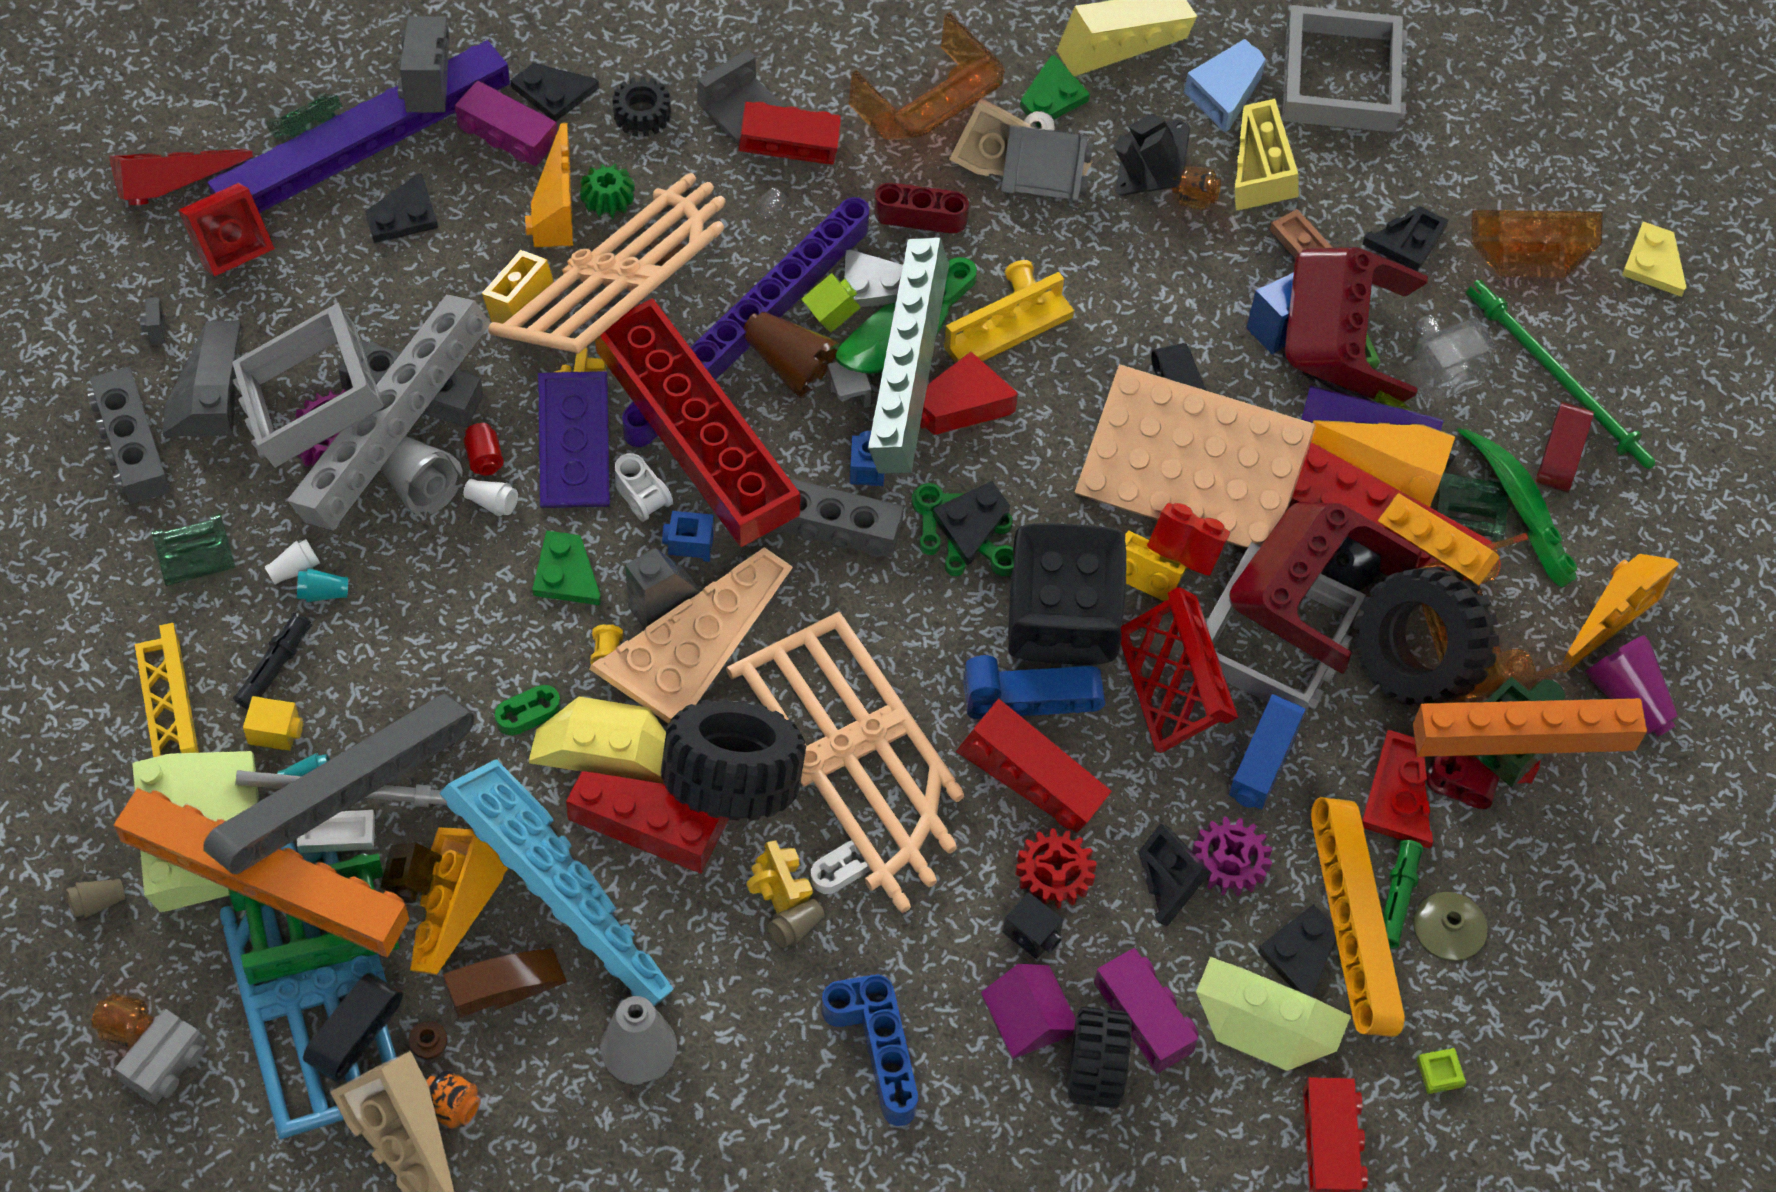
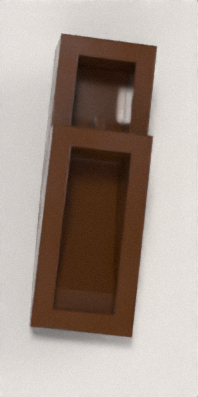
M553 948L496 957L443 974L445 986L458 1019L493 1005L495 1010L567 983Z

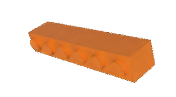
M1641 698L1421 704L1413 722L1417 757L1636 751L1647 733Z

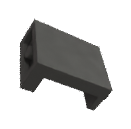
M1011 124L1001 192H1021L1071 199L1078 202L1079 194L1086 195L1089 176L1082 175L1084 162L1091 163L1093 143H1087L1088 135Z

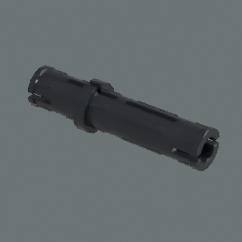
M293 613L279 635L272 637L266 654L254 668L238 693L233 697L239 706L248 710L252 696L262 697L287 660L295 656L297 653L296 647L312 627L311 622L299 613Z

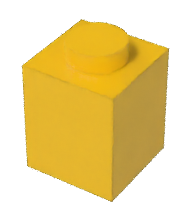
M252 696L243 726L247 743L291 751L294 739L300 738L303 729V718L299 717L296 704Z

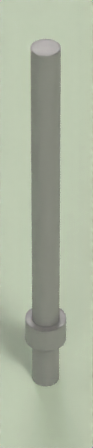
M237 770L235 785L281 789L301 776ZM416 784V788L384 785L365 797L414 802V806L429 808V804L448 806L447 801L439 794L442 790H433L430 785Z

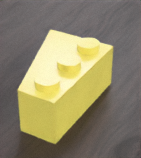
M1271 99L1245 105L1243 107L1240 150L1235 182L1236 210L1299 197L1298 171L1276 100Z

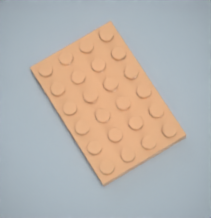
M1119 364L1075 489V494L1157 521L1167 503H1182L1190 507L1199 518H1214L1222 522L1225 528L1231 532L1227 543L1248 549L1251 542L1262 546L1288 510L1316 425Z

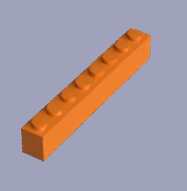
M137 788L114 823L120 841L387 958L409 921L406 904L398 895L389 891H385L382 894L371 889L365 881L357 877H350L348 879L338 875L332 867L325 863L317 862L315 865L308 862L298 852L290 848L279 849L243 872L232 874L203 850L204 841L208 834L214 828L224 823L225 820L217 819V821L206 818L195 807L176 805L167 796L153 790L149 793Z

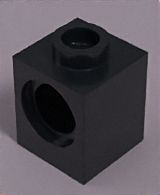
M1028 892L1005 917L1002 933L1037 960L1045 951L1049 954L1053 952L1063 938L1061 935L1063 919Z

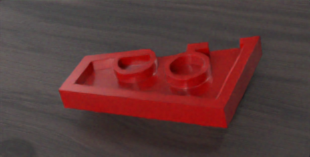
M1387 730L1362 817V824L1364 829L1402 841L1412 840L1420 843L1425 848L1431 849L1433 836L1429 824L1430 807L1426 794L1424 756L1417 757L1414 737Z

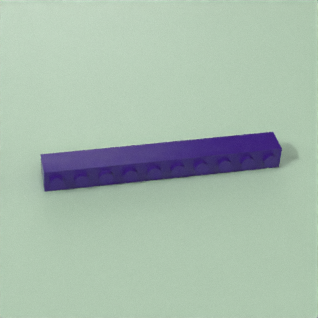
M488 40L472 46L457 56L448 59L445 112H406L404 99H399L397 85L368 101L361 102L356 107L340 115L332 117L325 123L311 130H306L301 135L275 146L260 156L249 159L244 164L226 173L219 174L207 182L210 194H215L239 183L249 188L259 213L455 113V104L477 80L497 91L510 85L508 64Z

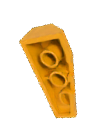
M567 123L560 124L531 201V215L525 216L526 235H533L534 247L573 246Z
M1313 420L1316 428L1311 440L1312 443L1430 507L1443 476L1455 436L1422 424L1390 425V423L1365 424Z

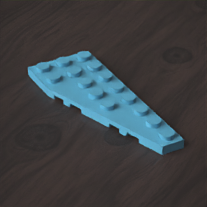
M497 759L445 786L439 794L447 801L449 809L456 815L461 816L473 828L474 834L481 841L488 843L498 853L501 862L506 867L514 870L525 881L528 890L534 895L539 896L551 908L553 915L560 922L566 923L576 933L579 942L585 948L592 950L604 962L606 970L613 976L618 977L630 989L632 996L644 997L655 1007L670 994L673 987L651 956L645 954L644 951H638L632 940L635 934L629 925L624 924L621 927L612 913L617 908L586 865L575 861L570 855L569 849L572 845L565 836L558 838L550 827L554 821L551 815Z

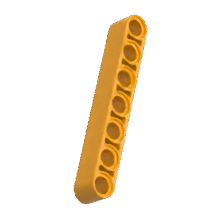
M1319 797L1313 803L1311 809V822L1354 1025L1360 1034L1395 1037L1402 1032L1404 1027V1010L1360 810L1355 801Z

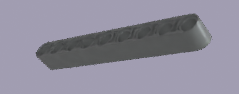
M448 694L439 695L214 828L204 841V852L232 874L243 872L465 737L474 725L475 715Z

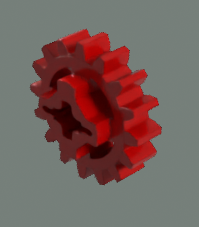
M1055 828L1051 829L1049 837L1046 838L1040 831L1037 832L1035 843L1027 839L1024 843V851L1018 852L1017 862L1020 864L1016 865L1015 874L1021 877L1020 889L1029 887V893L1034 897H1042L1041 902L1044 905H1047L1049 900H1053L1057 909L1061 908L1062 900H1067L1072 906L1075 905L1076 894L1085 898L1088 893V886H1093L1095 875L1093 873L1097 864L1096 861L1090 860L1093 850L1091 848L1082 850L1083 838L1079 837L1075 841L1070 840V831L1068 830L1065 831L1062 837L1057 836ZM1069 881H1074L1072 884L1065 886Z

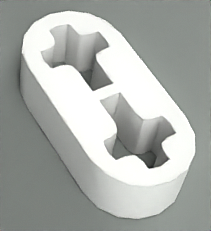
M851 840L818 859L811 868V883L818 892L831 894L867 874L871 869L865 860L863 863H860L858 860L850 862L852 852L855 851L858 855H861ZM825 869L827 873L835 871L834 881L830 882L827 878L820 880L821 870Z

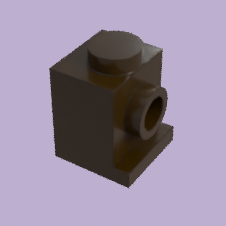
M416 842L391 845L380 887L398 895L403 899L404 903H415L417 896L427 895L432 881L434 864L441 862L442 855Z

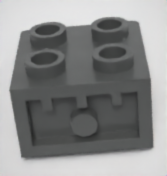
M748 49L697 79L698 105L736 143L740 141L745 101L753 103L764 102L768 105L785 107L756 78V56Z

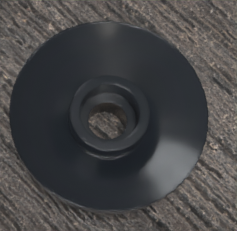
M1347 536L1321 574L1359 591L1367 587L1376 578L1381 566V555ZM1340 553L1348 555L1349 563L1347 566L1339 563L1338 556Z

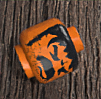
M446 1070L437 1077L431 1075L426 1080L436 1119L439 1123L448 1128H455L460 1124L465 1126L473 1119L481 1103V1099L477 1097L478 1088L473 1082L452 1070Z

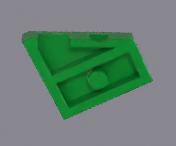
M1054 54L1050 56L1021 98L1020 108L1027 116L1033 112L1040 111L1047 113L1054 120L1088 102L1090 93ZM1040 122L1035 123L1038 128L1042 126Z
M546 530L532 589L533 596L600 605V592L581 535Z

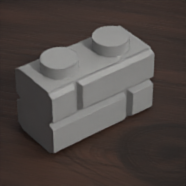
M163 1009L115 1067L114 1071L122 1084L156 1105L162 1097L168 1098L174 1093L179 1084L178 1077L186 1067L192 1068L200 1061L204 1053L203 1046L205 1042L201 1033L196 1028L182 1021L167 1009Z

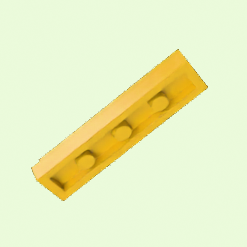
M1057 272L947 324L944 342L945 350L955 363L969 352H972L981 361H984L1074 317V309L1062 295L1063 276L1060 272Z
M174 623L159 625L161 639L135 644L153 757L161 756V750L170 739L179 744L181 753H199L179 638ZM163 649L165 659L158 668L146 662L144 653ZM147 671L153 673L150 678H148ZM159 677L169 682L170 690L163 699L151 693L150 690ZM153 702L158 704L155 709L153 708ZM164 708L173 712L175 716V721L168 730L156 724V718ZM158 733L163 735L160 740L158 737Z

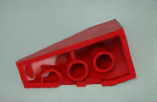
M248 149L200 151V154H194V152H172L165 157L153 153L109 156L118 197L128 200L129 205L149 204L148 198H158L252 158L253 153Z

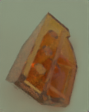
M1472 210L1471 244L1500 277H1566L1602 245L1603 211Z

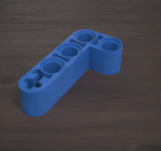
M989 655L975 656L970 658L965 664L963 684L967 715L973 719H982L998 698L1020 716L1095 712L1105 706L1101 671L1097 667L1080 666L999 671L997 659Z
M869 975L829 984L822 994V1016L824 1020L834 1027L863 1024L882 1114L885 1120L892 1125L904 1126L909 1124L916 1115L918 1093L891 981L882 975ZM878 993L885 997V999L881 1002H873L867 996ZM835 1000H842L848 1006L843 1009H836L830 1003ZM879 1028H887L893 1034L889 1037H880L875 1031ZM887 1063H895L901 1067V1070L896 1073H889L883 1069V1066ZM899 1088L902 1104L906 1105L905 1107H899L898 1103L894 1102L895 1090Z

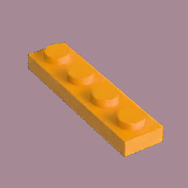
M1400 493L1396 495L1378 519V522L1385 528L1447 567L1460 573L1478 586L1500 558L1490 548Z

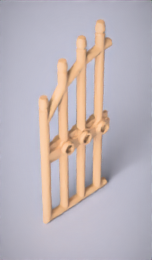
M692 173L683 176L680 181H677L668 190L655 189L653 192L654 201L592 252L589 249H580L574 252L572 258L567 261L568 265L562 269L564 275L504 324L492 322L488 327L489 334L579 354L722 233L724 225L720 221L712 223L704 231L703 226L707 220L723 208L726 203L724 197L717 196L713 198L709 204H706L698 211L696 206L712 193L714 186L710 182L703 183L686 198L682 197L681 195L686 189L692 187L696 182V177ZM668 205L674 207L616 256L611 253ZM683 216H687L688 220L640 260L635 257ZM689 236V243L662 266L655 265ZM578 279L583 282L527 329L521 328L522 325ZM601 284L607 286L551 334L545 333L548 328ZM626 288L631 291L575 339L569 337Z
M838 611L727 666L726 670L732 680L743 675L763 706H766L772 712H780L786 720H789L755 669L774 659L825 736L806 746L800 783L804 787L814 782L873 873L865 878V883L869 890L873 891L882 885L888 896L893 899L892 902L900 912L905 913L911 908V905L905 893H902V889L893 875L909 862L915 872L919 873V878L927 887H932L937 883L934 872L931 868L927 867L928 863L919 850L929 831L932 832L936 839H939V844L947 853H952L957 849L955 840L951 834H948V830L937 815L941 785L943 788H946V792L955 802L962 800L964 793L960 785L955 783V778L841 612ZM835 629L887 705L868 714L818 640V637ZM805 644L855 718V722L839 730L836 728L787 655V652ZM906 734L929 766L925 796L889 744ZM876 750L920 814L921 818L910 837L858 761L859 758ZM844 766L846 767L901 849L889 861L883 862L826 775Z

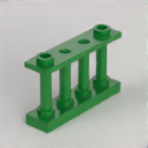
M379 853L373 855L360 854L352 857L350 860L329 865L338 875L348 879L350 877H357L365 881L373 890H375L373 879L383 877ZM228 888L235 912L246 911L253 950L250 953L242 954L241 960L249 985L351 961L358 956L377 954L329 932L326 935L306 938L303 921L286 914L291 941L288 944L272 948L268 947L260 907L265 904ZM398 940L392 951L400 949Z

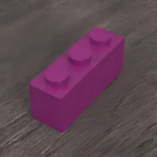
M478 80L455 104L457 125L465 133L475 134L484 139L490 146L501 148L512 154L516 160L527 162L535 167L550 152L557 135V122Z
M1134 947L1097 968L1094 985L1112 1010L1129 1013L1132 1023L1131 1038L1155 1073L1158 1074L1194 1053L1199 1039L1198 1031L1193 1021L1189 1017L1184 1018L1176 1007L1177 1002L1171 990L1166 986L1162 987L1156 979L1155 969L1150 960L1145 956L1141 957Z

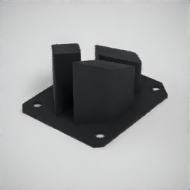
M1149 114L1129 126L1130 132L1125 136L1119 135L1114 145V150L1120 159L1115 191L1118 195L1123 196L1175 188L1183 183L1190 125L1180 119L1165 121V119L1155 114Z

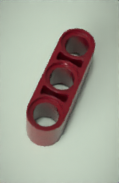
M884 183L877 187L875 191L874 216L882 224L950 234L962 232L966 228L969 201L960 192L899 183Z
M1561 401L1537 474L1536 483L1569 493L1594 411Z

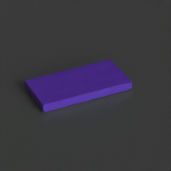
M607 371L538 373L540 508L610 507Z
M1314 386L1309 388L1301 420L1313 423V420L1365 424L1390 423V425L1422 424L1441 431L1443 419Z

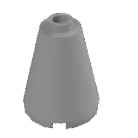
M408 436L402 439L380 468L404 505L416 515H421L420 512L426 511L433 514L445 507L456 495L459 487L455 483L458 475L462 477L463 473L460 462L452 454Z
M632 996L619 1004L601 1039V1056L608 1072L618 1080L633 1085L643 1084V1082L663 1077L672 1067L677 1053V1040L671 1026L649 1000L640 996Z

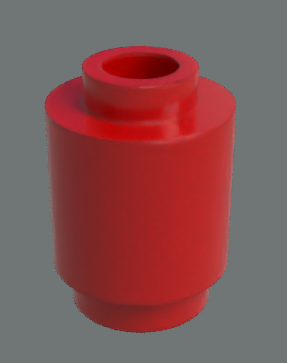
M477 423L468 427L465 431L463 443L471 471L483 476L496 473L504 464L496 431L487 423Z

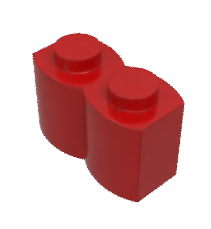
M1167 503L1160 514L1147 547L1161 556L1179 561L1193 571L1210 576L1231 532L1217 519L1199 518L1187 505Z

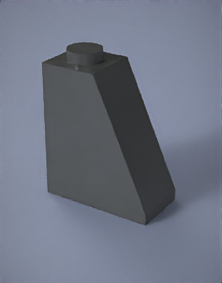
M657 548L625 564L628 607L644 629L687 599H691L702 591L687 570Z

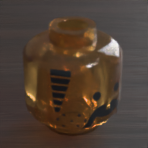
M1187 165L1181 173L1179 186L1172 188V193L1177 194L1178 203L1183 207L1207 210L1211 204H1216L1218 201L1221 178H1217L1216 172L1211 168Z
M112 993L105 1000L101 999L97 1003L92 1016V1028L96 1029L99 1040L132 1048L153 1023L154 1018L149 1015L146 1001L119 993Z

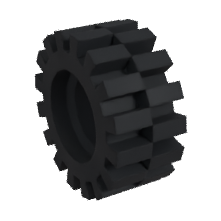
M640 76L639 82H636L635 77L629 78V85L623 81L620 84V89H615L613 115L616 125L619 128L623 127V132L628 134L632 130V136L637 137L639 132H643V137L649 136V131L652 130L655 135L659 133V127L664 129L667 126V121L669 122L671 118L669 91L668 89L665 90L663 83L660 82L657 85L654 78L646 82V77ZM638 102H647L654 106L647 111H636L630 108L631 105Z

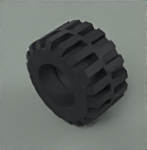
M1081 1007L1077 1013L1068 1075L1067 1093L1070 1103L1118 1109L1125 1093L1131 1046L1132 1023L1128 1012Z

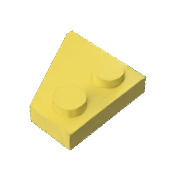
M1643 222L1622 276L1682 297L1686 283L1674 232Z

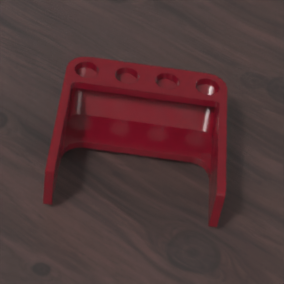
M1358 247L1304 249L1296 256L1285 345L1287 360L1298 370L1389 406L1397 407L1417 395V387L1380 373L1367 362L1365 347L1371 287L1374 284L1405 297L1426 285L1428 276Z
M1298 502L1288 508L1233 584L1229 593V601L1232 607L1242 615L1337 672L1344 674L1348 668L1352 652L1306 625L1298 615L1297 608L1347 536L1404 570L1417 569L1422 550L1345 505L1339 503Z

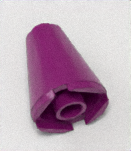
M1645 635L1625 644L1617 652L1609 657H1604L1586 670L1588 679L1609 699L1641 698L1647 735L1654 732L1657 737H1660L1676 727L1673 720L1678 717L1651 642Z

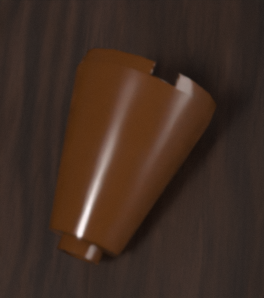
M765 311L759 315L756 313L752 314L743 328L746 331L745 340L794 395L800 399L805 398L812 391L808 387L810 382H814L817 378L821 380L827 373L828 364L833 363L836 358L837 349L835 348L839 346V343L834 339Z

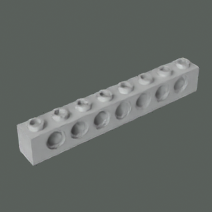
M446 294L376 385L384 407L340 431L287 501L305 523L333 531L491 324L475 300Z

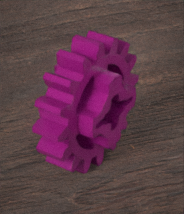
M1223 817L1221 826L1211 821L1207 831L1202 829L1199 831L1198 841H1194L1192 852L1211 871L1207 877L1209 879L1208 889L1219 885L1221 886V895H1225L1228 888L1233 889L1236 896H1240L1243 887L1253 892L1257 884L1256 882L1264 883L1267 875L1266 872H1269L1272 860L1268 859L1270 858L1272 847L1263 846L1267 836L1266 834L1256 836L1254 834L1256 829L1254 823L1245 828L1243 827L1242 818H1238L1236 824L1233 825L1230 824L1228 817ZM1212 844L1214 846V852L1212 857L1209 858L1208 848ZM1254 855V856H1255V866L1251 869V867H1250V864H1251L1250 859H1251V856Z

